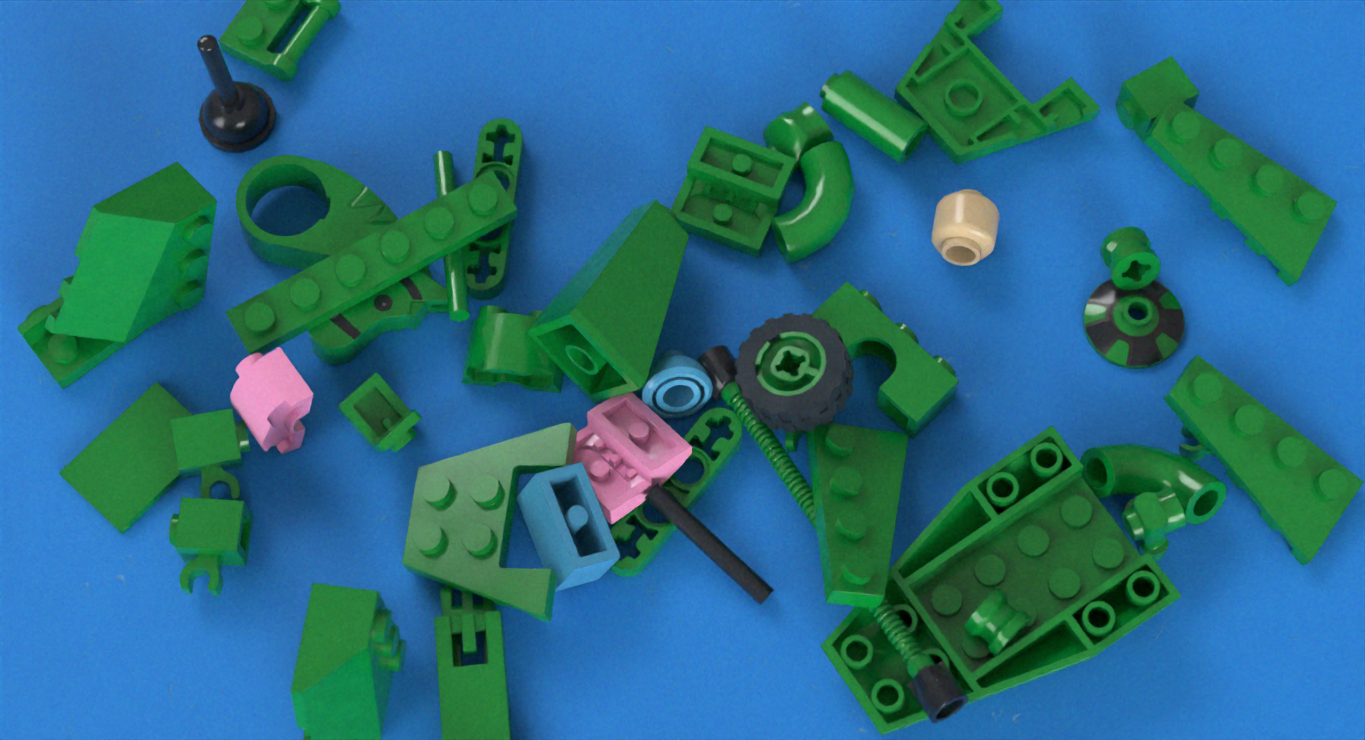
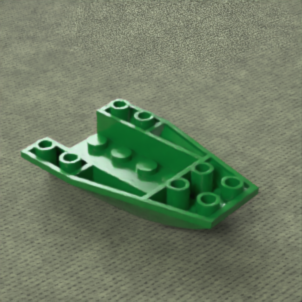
M1053 425L967 482L888 571L885 598L889 600L896 614L904 622L907 631L915 638V642L919 644L923 653L929 655L935 664L941 661L946 664L968 696V701L965 705L1094 658L1182 596L1148 552L1141 556L1082 478L1084 466ZM1001 589L1008 596V604L1015 610H1025L1032 619L1011 646L995 657L988 651V643L981 636H971L964 629V626L985 599L995 590ZM855 606L820 645L821 649L881 736L929 719L907 687V684L913 680L907 672V663L903 661L895 646L892 645V641L885 635L881 625L877 623V619L870 612V608Z

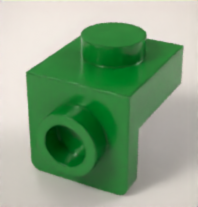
M377 372L372 373L335 406L375 452H384L389 447L394 453L399 451L416 436L418 432L413 426L422 418L416 410H410Z

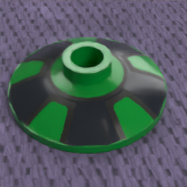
M1111 278L1099 285L1090 295L1084 309L1083 327L1090 345L1102 358L1123 368L1144 369L1162 363L1175 352L1184 333V314L1180 303L1173 293L1156 280H1153L1149 285L1141 289L1130 291L1115 286ZM1128 310H1139L1145 314V318L1135 320L1129 315Z

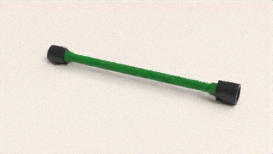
M724 345L715 346L707 350L696 361L709 374L713 385V392L711 393L713 399L716 402L723 399L727 406L734 409V412L737 413L747 431L750 432L754 441L757 442L758 447H760L764 456L767 457L771 466L774 467V471L777 472L781 481L784 482L785 487H787L791 496L798 503V506L805 513L806 518H808V521L817 533L812 488H810L802 473L799 472L796 464L789 457L785 448L782 447L778 438L775 437L772 429L765 422L760 423L754 417L752 411L749 410L736 383L735 357L729 348ZM884 597L878 609L870 608L869 610L873 617L877 619V623L881 625L885 635L892 641V645L895 646L900 657L907 663V672L913 679L907 684V687L932 723H938L951 717L967 703L968 696L943 661L935 664L929 655L923 653L919 644L915 642V638L907 631L904 622L896 614L889 600Z

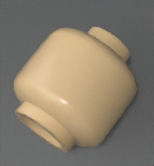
M964 189L944 196L937 204L931 235V242L936 251L946 261L959 266H970L988 257L993 252L1000 217L997 206L982 193L972 189Z

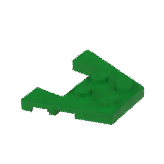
M960 0L953 12L948 13L944 19L943 26L931 43L926 44L895 88L894 99L928 123L927 134L956 165L1092 121L1098 116L1100 106L1071 77L1036 103H1030L971 42L974 37L1002 18L1004 8L996 0Z
M558 424L418 467L402 560L403 566L412 573L463 592L467 590L491 599L500 606H510L526 612L533 618L543 622H551L557 581L556 574L551 569L506 568L519 477L522 474H536L573 464L577 430L573 424Z

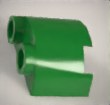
M493 305L481 307L478 318L473 320L471 324L461 383L496 387L499 383H514L521 385L526 390L561 394L564 371L525 332L542 313V310L532 311L528 316L509 313L506 309Z

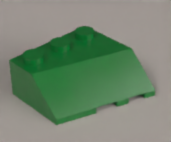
M175 162L93 205L74 251V254L80 259L78 267L73 276L63 279L58 294L64 299L59 312L49 313L44 327L50 333L126 342L179 310H189L204 297L217 200L184 167Z
M312 583L290 691L297 728L304 729L303 740H380L382 738L394 671L401 672L403 669L406 655V640L400 639L399 626L394 624L392 612L387 610L379 591Z

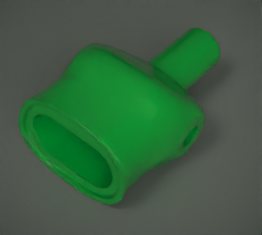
M805 101L794 110L781 113L763 131L766 147L796 158L797 163L794 170L797 171L801 170L798 162L804 153L817 145L835 140L827 123Z

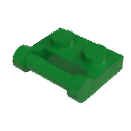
M247 0L218 42L222 51L280 80L290 82L299 70L297 63L326 21L333 20L342 6L338 0ZM303 10H309L310 12L283 51L274 54V51Z

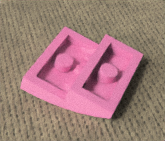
M633 392L609 398L587 412L588 426L577 432L573 464L583 463L604 517L612 525L646 500L645 496L658 482L663 485L691 455L692 446Z

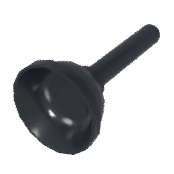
M203 35L197 41V47L215 87L200 108L199 124L203 136L213 147L228 153H243L256 149L269 138L275 128L277 114L273 101L262 88L247 82L233 81L216 38L212 35Z

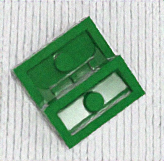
M705 126L687 164V176L671 210L676 214L680 226L685 231L759 258L772 229L771 219L776 217L779 212L797 159Z

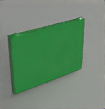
M156 381L68 465L64 466L59 474L123 534L181 478L177 465L170 419L190 416L192 414Z

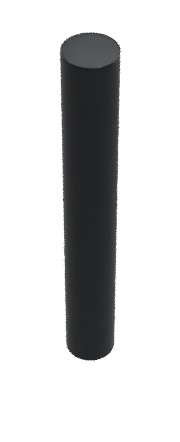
M659 482L645 496V499L759 605L774 591L767 582Z

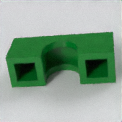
M846 281L812 313L813 318L818 320L820 318L824 319L832 329H836L839 332L851 361L859 357L871 356L882 360L888 365L892 375L879 387L876 407L901 430L909 434L912 440L955 399L959 380L956 378V373L952 366L938 355L932 357L919 345L918 338L908 326L901 322L895 324L882 312L881 305L876 298L868 291L863 289L858 291Z

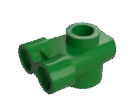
M1170 487L1154 493L1145 492L1140 494L1136 498L1129 500L1124 512L1121 513L1128 534L1134 542L1139 541L1138 550L1140 555L1143 556L1149 552L1155 561L1162 559L1167 552L1169 540L1166 539L1167 533L1184 527L1187 524L1183 508Z

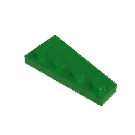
M1174 96L1169 98L1163 104L1144 142L1189 187L1195 185L1210 200L1211 204L1209 207L1221 220L1228 218L1247 237L1244 243L1257 256L1264 254L1279 269L1276 275L1288 287L1297 282L1337 201Z
M1199 355L1195 356L1189 361L1164 396V401L1204 449L1213 451L1228 471L1225 474L1237 489L1243 488L1261 509L1259 515L1272 531L1277 529L1293 549L1290 552L1301 566L1310 563L1364 482Z
M823 423L816 426L815 430L808 431L805 434L826 603L878 609L885 597L909 434L836 423H827L825 425Z

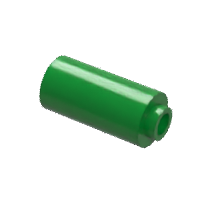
M846 70L841 75L838 73L832 74L820 91V97L824 99L821 106L822 111L899 164H903L912 156L927 133L928 123L850 70Z

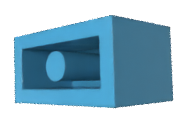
M582 462L536 473L516 497L543 568L551 569L557 576L555 592L600 579L621 557Z

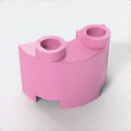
M280 347L264 356L261 353L249 355L236 367V373L240 378L235 382L230 393L232 406L264 451L267 452L271 446H276L282 454L300 448L305 428L299 419L309 413L314 393Z

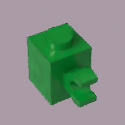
M1170 56L1124 81L1115 106L1121 123L1127 129H1133L1140 140L1144 142L1163 104L1169 98L1174 96L1194 109L1200 92L1174 58Z
M232 408L170 419L180 477L186 478L201 475V498L212 499L210 495L212 488L218 484H224L230 488L232 500L239 501L241 496L239 482L235 476L225 470L241 468V453L250 451L247 428L244 421L235 423Z
M182 497L179 514H173L170 520L169 540L182 559L188 562L182 569L179 578L180 586L186 594H192L195 579L205 574L210 576L208 590L212 595L219 596L224 584L222 565L247 566L254 517L244 501Z

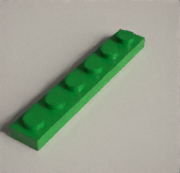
M490 170L225 312L248 354L261 353L263 355L517 218L518 209L493 170Z

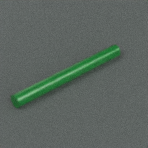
M438 151L433 155L437 199L456 189L453 156L449 151ZM462 247L443 257L449 318L456 322L464 321L470 316Z

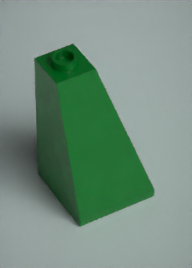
M657 199L633 209L525 331L593 403L639 390L647 381L689 239V234L680 226L676 214L668 207L661 205Z

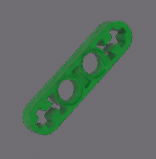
M499 118L487 122L482 127L478 138L473 179L493 170L497 177L504 178L509 182L506 192L517 207L524 142L522 131L515 122ZM500 136H507L509 139V143H506L504 146V163L496 161L497 156L494 144L498 143ZM515 219L502 225L503 231L498 238L494 240L478 238L463 246L467 294L472 298L490 300L504 290L507 282ZM481 254L489 256L488 263L491 275L487 276L485 283H477L475 277L481 271Z
M721 407L707 410L683 438L692 446V453L686 460L698 462L703 467L704 474L699 481L692 484H685L679 481L675 474H673L662 486L689 511L697 504L742 444L743 425L737 414L732 410ZM724 424L728 425L730 439L727 440L720 437L711 447V457L716 460L712 461L703 451L711 440V430L709 427L712 426L720 429ZM647 500L619 519L610 530L615 544L620 543L624 546L629 545L637 535L636 527L631 525L632 522H636L638 527L644 532L635 545L638 557L633 559L630 556H626L622 561L617 560L609 568L614 574L621 577H632L640 574L677 529L669 520L663 523L648 521L643 514L646 504L649 503ZM646 534L654 537V539L649 540Z

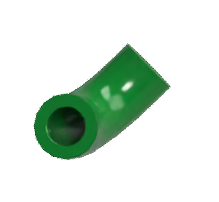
M838 141L822 143L804 153L798 162L806 184L804 198L797 207L771 219L776 244L788 265L801 261L829 245L850 216L856 187L848 155L843 144Z
M1133 443L1100 445L1084 451L1080 459L1081 464L1084 466L1082 478L1097 498L1117 495L1139 496L1145 492L1154 493L1170 487L1183 508L1186 521L1190 524H1201L1209 520L1221 508L1226 498L1227 490L1225 484L1188 458L1162 448Z

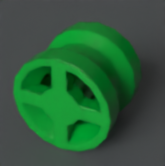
M1138 227L1119 228L1111 232L1100 246V255L1105 265L1109 268V274L1115 286L1120 289L1130 291L1141 289L1149 285L1160 272L1161 263L1155 251L1151 249V243L1145 231Z
M997 589L976 609L966 622L964 629L971 636H981L988 643V651L996 657L1011 646L1030 623L1032 617L1025 610H1015L1008 604V596L1001 589Z

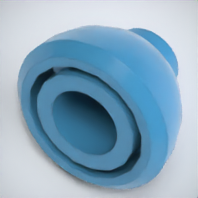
M669 350L660 354L656 362L650 367L647 381L642 386V400L660 417L682 418L698 412L709 402L713 392V385L708 372L698 361L685 356L679 351Z

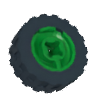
M793 313L783 314V317L776 319L772 317L766 320L764 325L759 328L755 327L749 333L750 337L746 342H742L739 347V357L735 359L734 367L737 371L735 379L749 410L752 411L754 417L760 423L765 422L770 429L775 431L781 429L786 430V433H797V431L801 430L808 432L815 430L816 426L823 423L826 425L832 421V417L838 411L841 413L846 406L845 401L848 396L851 397L853 391L852 379H855L854 369L841 335L836 329H832L827 321L822 318L819 320L813 318L812 314L802 313V315H793Z

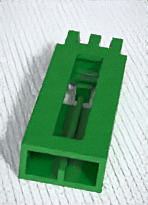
M440 587L442 616L434 617L442 740H513L504 622L501 611L496 610V604L493 600L483 596V603L475 604L474 593L467 590L466 592L461 591L462 605L454 606L452 587ZM483 633L485 664L462 666L460 635H462L463 652L466 656L478 654L476 634Z

